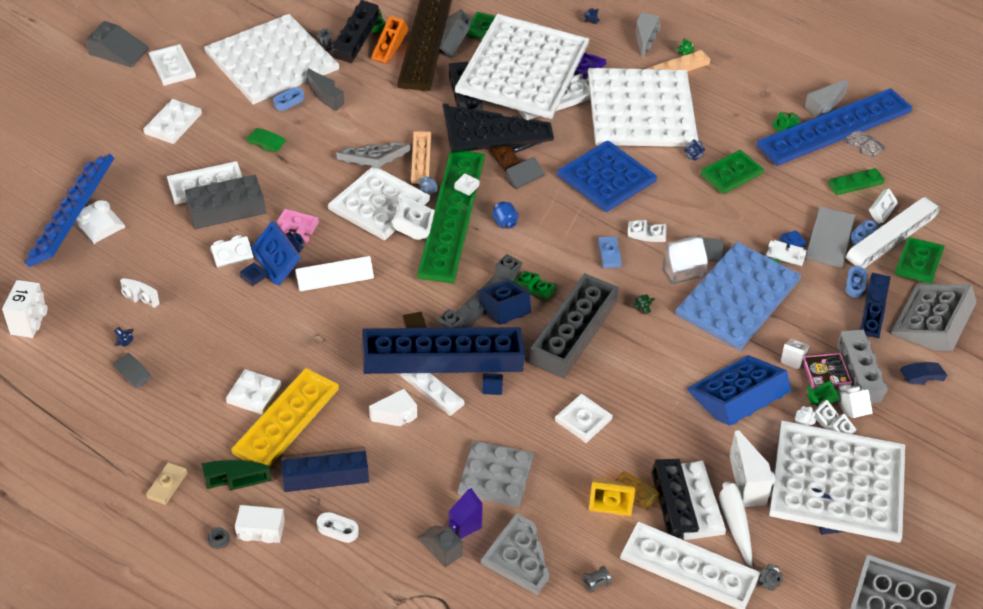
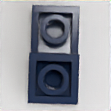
M936 362L914 363L903 366L900 369L905 380L910 384L925 385L928 379L944 381L948 376L941 365Z

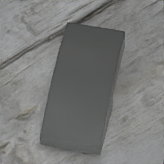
M129 352L112 364L135 389L145 385L152 378L144 366Z

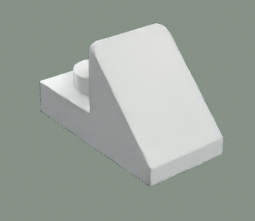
M791 338L784 345L781 363L799 369L810 345Z

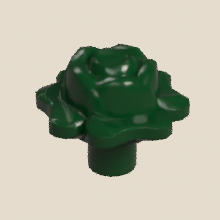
M648 294L641 295L635 298L636 304L633 305V308L642 309L644 314L650 313L651 309L649 306L655 298H649Z

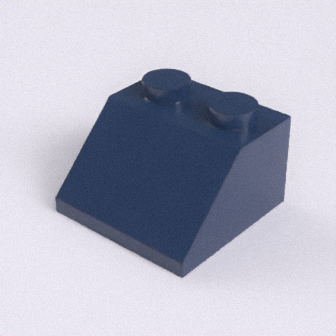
M510 279L477 290V295L488 317L499 325L532 313L530 292Z

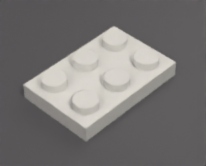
M172 99L144 128V134L174 144L202 114L201 108Z

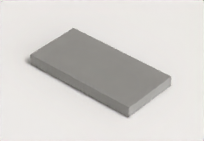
M819 207L805 259L842 268L855 215Z

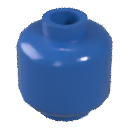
M502 201L494 206L492 216L500 228L511 229L516 226L519 213L512 203Z

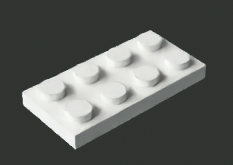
M236 161L167 176L174 204L177 205L186 203L184 191L186 189L241 178L242 174Z
M704 462L682 463V469L699 525L698 532L681 533L683 540L725 535L726 528ZM665 466L666 470L670 473L675 474L677 472L675 466ZM674 481L670 484L676 491L679 492L681 490V486ZM680 499L675 501L676 505L684 510L686 503ZM684 516L680 519L682 526L692 525L691 521Z

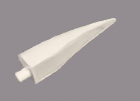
M725 482L722 484L723 489L718 497L721 509L747 566L753 569L750 533L738 485Z

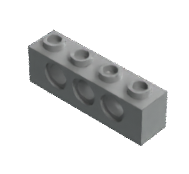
M864 329L841 331L837 345L851 378L852 386L868 389L871 403L882 402L884 395L887 393V384L883 382L881 377V368L877 366L875 353L870 348L869 337H866Z

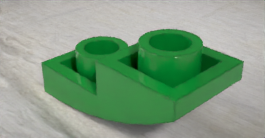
M256 128L246 138L249 144L261 145L264 151L269 152L279 151L286 142L285 138L260 128Z
M524 271L514 280L516 284L529 291L530 295L547 301L557 291L556 284L542 281L540 275Z

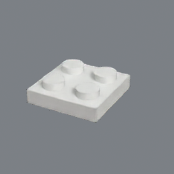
M245 369L227 395L226 401L228 404L263 415L280 389L281 381Z

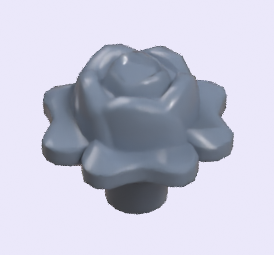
M424 176V178L419 179L420 190L424 193L428 192V194L432 195L438 191V185L432 177Z

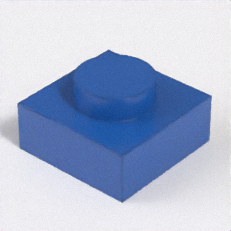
M797 230L780 236V241L787 243V248H790V245L801 248L805 247L806 242Z

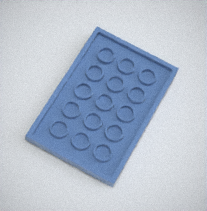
M736 242L676 309L675 315L741 351L800 281L801 275Z

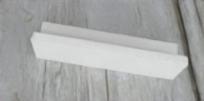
M370 256L294 269L300 291L374 278Z

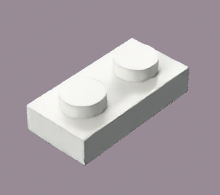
M889 188L882 191L869 209L871 216L877 224L884 223L898 203Z

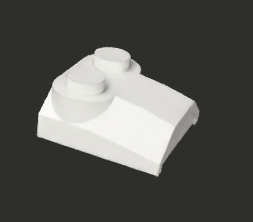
M402 194L396 215L392 219V225L397 231L413 239L422 240L430 234L435 210Z
M102 200L83 208L74 222V225L93 244L125 228L123 222L110 209L109 203Z

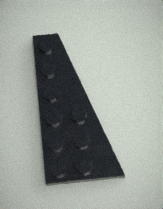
M444 103L442 105L451 153L549 142L554 139L551 122L519 119L517 116L508 117L500 113L478 109L474 111L461 106L457 108Z

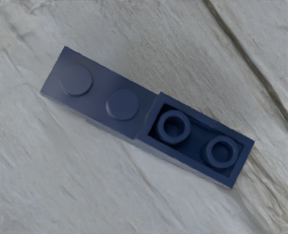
M873 272L871 274L860 330L864 329L866 336L880 337L891 276Z

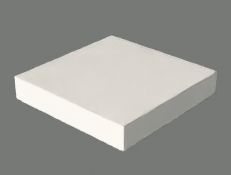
M580 394L555 416V421L587 443L612 420L613 415L583 394Z

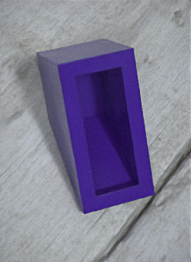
M472 488L468 489L449 511L447 525L460 539L482 529L483 503Z

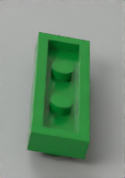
M876 168L829 179L828 185L838 196L882 185L885 179Z

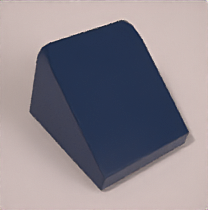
M484 373L482 393L502 395L503 375Z

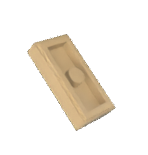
M168 462L146 493L147 498L166 505L187 475V469Z

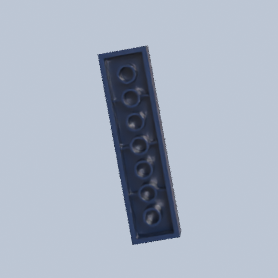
M520 327L362 329L363 374L523 372L525 351Z

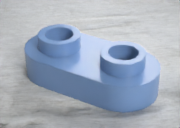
M294 87L275 96L273 99L275 109L285 111L304 100V91L301 88Z
M871 220L863 221L851 233L850 243L855 246L878 230L879 226Z
M853 266L849 269L845 288L849 296L859 298L864 295L868 276L865 268Z

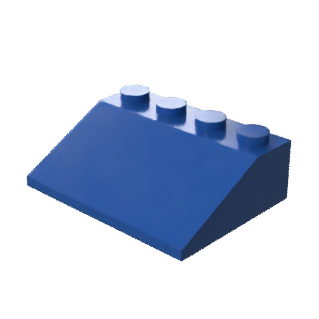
M750 355L741 358L687 388L688 392L716 420L729 426L736 424L742 418L752 415L758 409L768 406L769 403L791 392L787 370Z

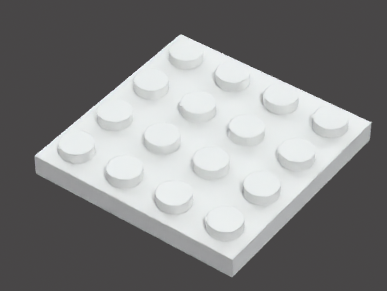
M371 167L328 204V210L385 241L396 231L392 225V219L396 215L402 194L422 205L430 201V195L380 168Z

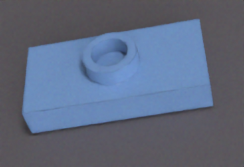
M617 236L598 237L603 268L621 267L622 261Z

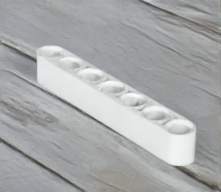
M923 197L852 247L846 255V260L855 266L866 268L934 219L940 211V206Z

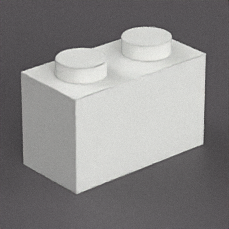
M240 505L235 524L237 539L280 543L285 523L283 509Z

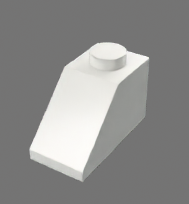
M403 389L370 405V420L396 426L410 423L417 418V404Z

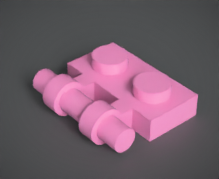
M284 209L277 222L285 235L291 232L289 229L295 230L296 233L302 236L304 243H308L309 236L304 234L312 235L319 223V219L315 216Z

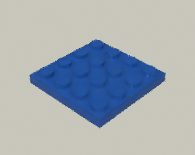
M605 141L557 170V176L606 213L657 181V175L610 141Z

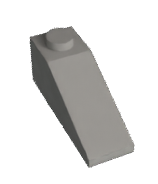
M845 79L807 94L805 108L815 117L831 112L845 96L849 80Z

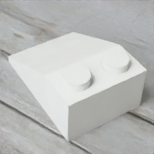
M735 431L729 457L744 507L767 506L768 498L772 496L771 487L775 484V474L771 472L769 463L740 431Z

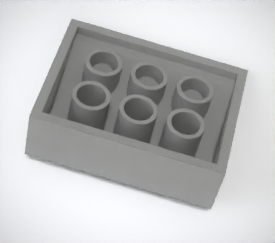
M917 284L891 331L892 335L933 351H953L977 303L972 284Z
M867 554L850 609H949L956 584Z

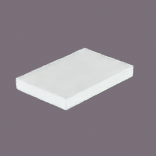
M180 44L149 52V57L164 86L196 77L195 71Z

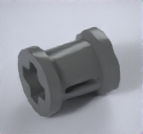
M328 29L320 30L318 32L319 44L326 51L332 49L333 44L331 42L332 32Z
M605 566L599 567L598 571L591 574H583V582L590 593L600 586H608L612 583L610 574Z

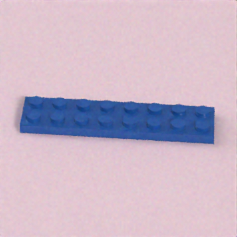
M110 153L105 156H99L95 161H89L83 166V172L76 177L75 184L68 189L67 197L62 199L60 202L61 206L52 214V220L45 225V231L36 239V245L27 253L28 257L24 263L29 267L54 256L115 159Z

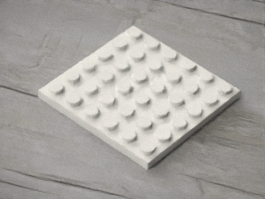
M290 14L204 47L205 53L252 104L307 83L308 68L323 76L339 69V64Z
M588 68L595 145L610 141L614 145L686 147V143L691 142L693 139L698 142L687 70Z
M781 421L774 472L775 484H773L769 516L900 543L903 528L905 444ZM817 488L822 492H814L812 489ZM824 493L830 495V497L833 500L821 498V496H823Z

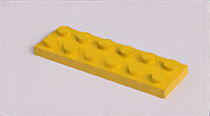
M305 368L231 449L232 454L244 461L269 465L270 468L339 390V384Z

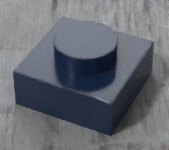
M253 262L240 271V277L251 286H254L267 277V272Z

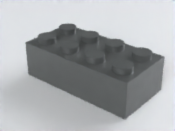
M256 174L184 190L194 230L266 214L264 197Z

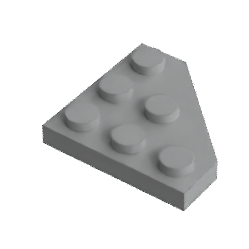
M391 142L389 145H365V148L357 149L355 147H348L337 152V159L343 160L345 163L355 162L358 165H372L373 168H379L387 162H392L397 157L404 156L405 153L410 151V144Z
M516 513L483 556L481 564L533 594L538 595L549 580L548 568L545 564L535 523Z

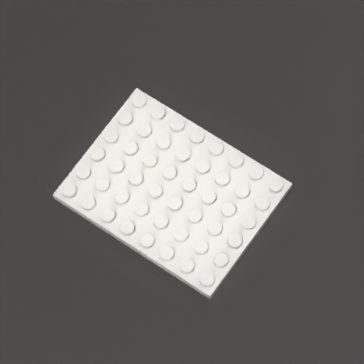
M497 14L458 81L455 92L552 119L589 44V38Z

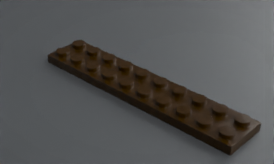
M419 0L398 79V88L431 91L441 50L439 47L453 0Z

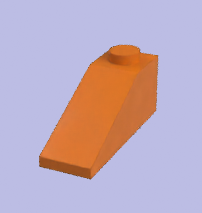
M389 16L372 54V60L387 64L403 43L409 29L404 20Z

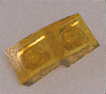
M622 471L615 479V481L635 487L633 504L647 510L660 495L658 491L647 483L625 471Z

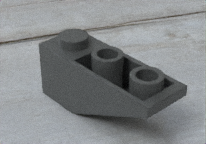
M459 9L447 18L439 47L450 58L453 57L467 34L472 18L462 9Z

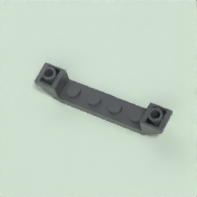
M506 254L496 263L495 275L481 289L507 279L514 282L522 262ZM477 292L456 312L451 309L446 310L437 319V323L446 328H469L486 312Z

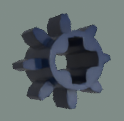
M288 232L286 234L287 238L297 252L300 253L304 248L302 236L298 233L292 235L291 232Z

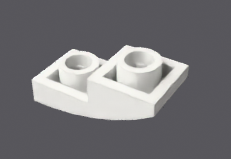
M647 220L629 221L628 237L649 242H666V224L648 225Z
M125 278L120 280L121 292L126 298H130L135 303L141 299L145 304L148 303L153 308L160 304L158 293L152 287L136 280Z
M827 400L822 401L813 410L815 412L814 418L825 429L853 434L857 430L846 415L842 414L839 416Z

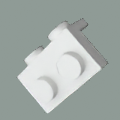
M235 236L231 238V241L224 242V240L216 241L210 248L217 268L253 259V253L247 236Z

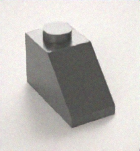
M434 525L418 536L423 545L445 568L462 556L463 541L449 527Z

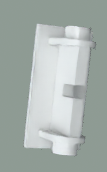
M777 240L770 241L766 257L779 259L780 261L798 266L803 265L807 250H803V247L790 245V248H787V243Z

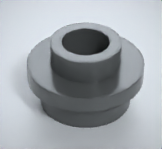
M221 527L212 529L208 535V543L215 549L224 548L230 541L229 533Z

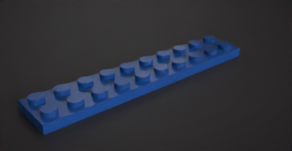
M890 88L757 140L756 146L776 166H779L908 114L912 111L913 107Z

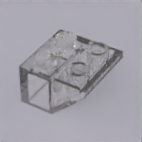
M701 235L666 244L662 270L671 285L706 275L708 262Z

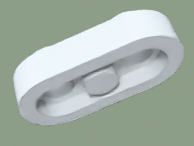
M330 512L321 514L317 519L318 531L328 537L348 543L356 540L359 535L358 525L351 519Z

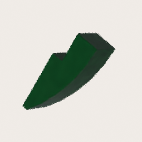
M222 460L202 463L207 489L228 484L229 490L232 491L271 481L270 468L266 464L244 460Z

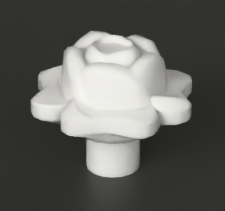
M802 406L801 410L796 412L795 423L807 426L814 424L816 419L814 418L815 412L812 411L813 408Z

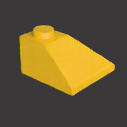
M593 477L589 511L631 516L635 487L615 480Z

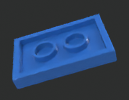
M274 221L270 222L251 247L253 254L273 283L279 286L302 258L280 226Z

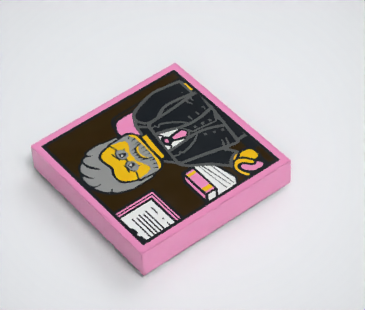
M841 353L803 357L802 363L812 389L828 381H831L835 389H839L838 386L852 385Z

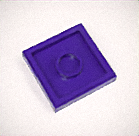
M584 52L574 76L581 74L583 79H587L588 68H602L606 65V59Z

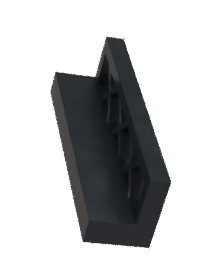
M680 459L655 460L651 474L667 534L679 538L681 533L698 532L699 525ZM665 466H675L677 472L672 474L666 470ZM673 481L681 486L679 492L671 487L670 484ZM677 499L686 503L684 510L676 505L675 501ZM684 516L691 521L692 525L682 526L680 519Z

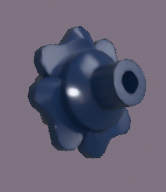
M588 9L584 14L586 18L584 22L593 21L594 24H597L600 21L597 17L599 9Z
M693 139L691 142L686 143L687 148L684 149V152L687 154L688 159L692 158L696 161L699 157H703L704 154L702 152L705 151V148L702 146L701 141L697 142V140Z
M117 327L113 331L117 335L115 346L122 345L126 347L134 338L132 335L134 329L122 330L120 327Z

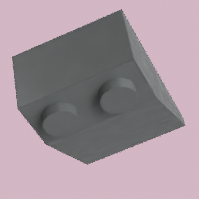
M103 21L86 38L89 55L131 68L149 49L146 44L125 29L107 21Z

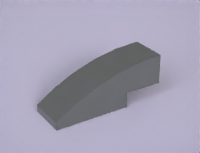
M308 68L307 81L314 95L335 111L343 106L344 91L335 87V81Z

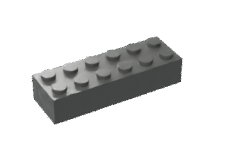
M584 273L530 349V364L565 379L616 305L619 287Z

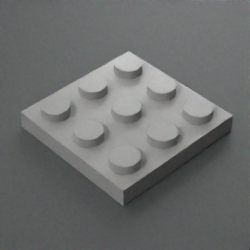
M473 441L458 488V495L463 496L468 489L472 488L481 500L520 508L534 453Z

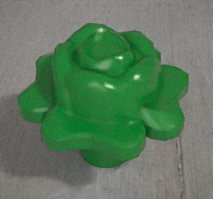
M686 38L681 41V46L677 47V52L683 53L684 56L691 54L694 50L693 43L686 40Z

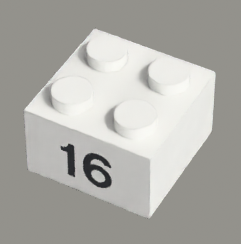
M16 280L2 308L10 335L33 338L36 331L39 330L43 316H46L48 310L44 301V293L41 291L39 283Z

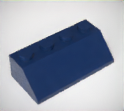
M365 447L281 456L284 492L369 483Z

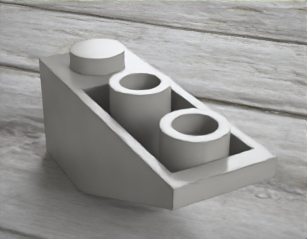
M641 12L637 20L635 34L641 56L645 57L647 51L651 50L652 42H655L657 33L660 32L661 23H659L660 16Z

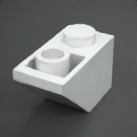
M850 384L838 386L839 389L836 392L840 400L836 402L843 414L852 418L872 414L868 389H862L860 386H851Z

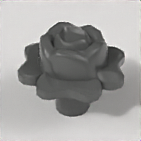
M768 564L766 568H762L759 581L762 582L764 589L768 588L773 591L775 587L780 586L782 573L779 572V566Z

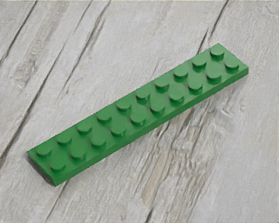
M450 150L435 206L430 234L427 236L418 270V279L455 284L478 188L468 196L454 189V183L464 174L480 181L485 153L468 151L451 153Z

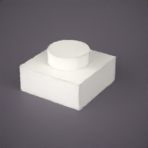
M464 174L454 183V189L468 196L479 187V180L467 174Z

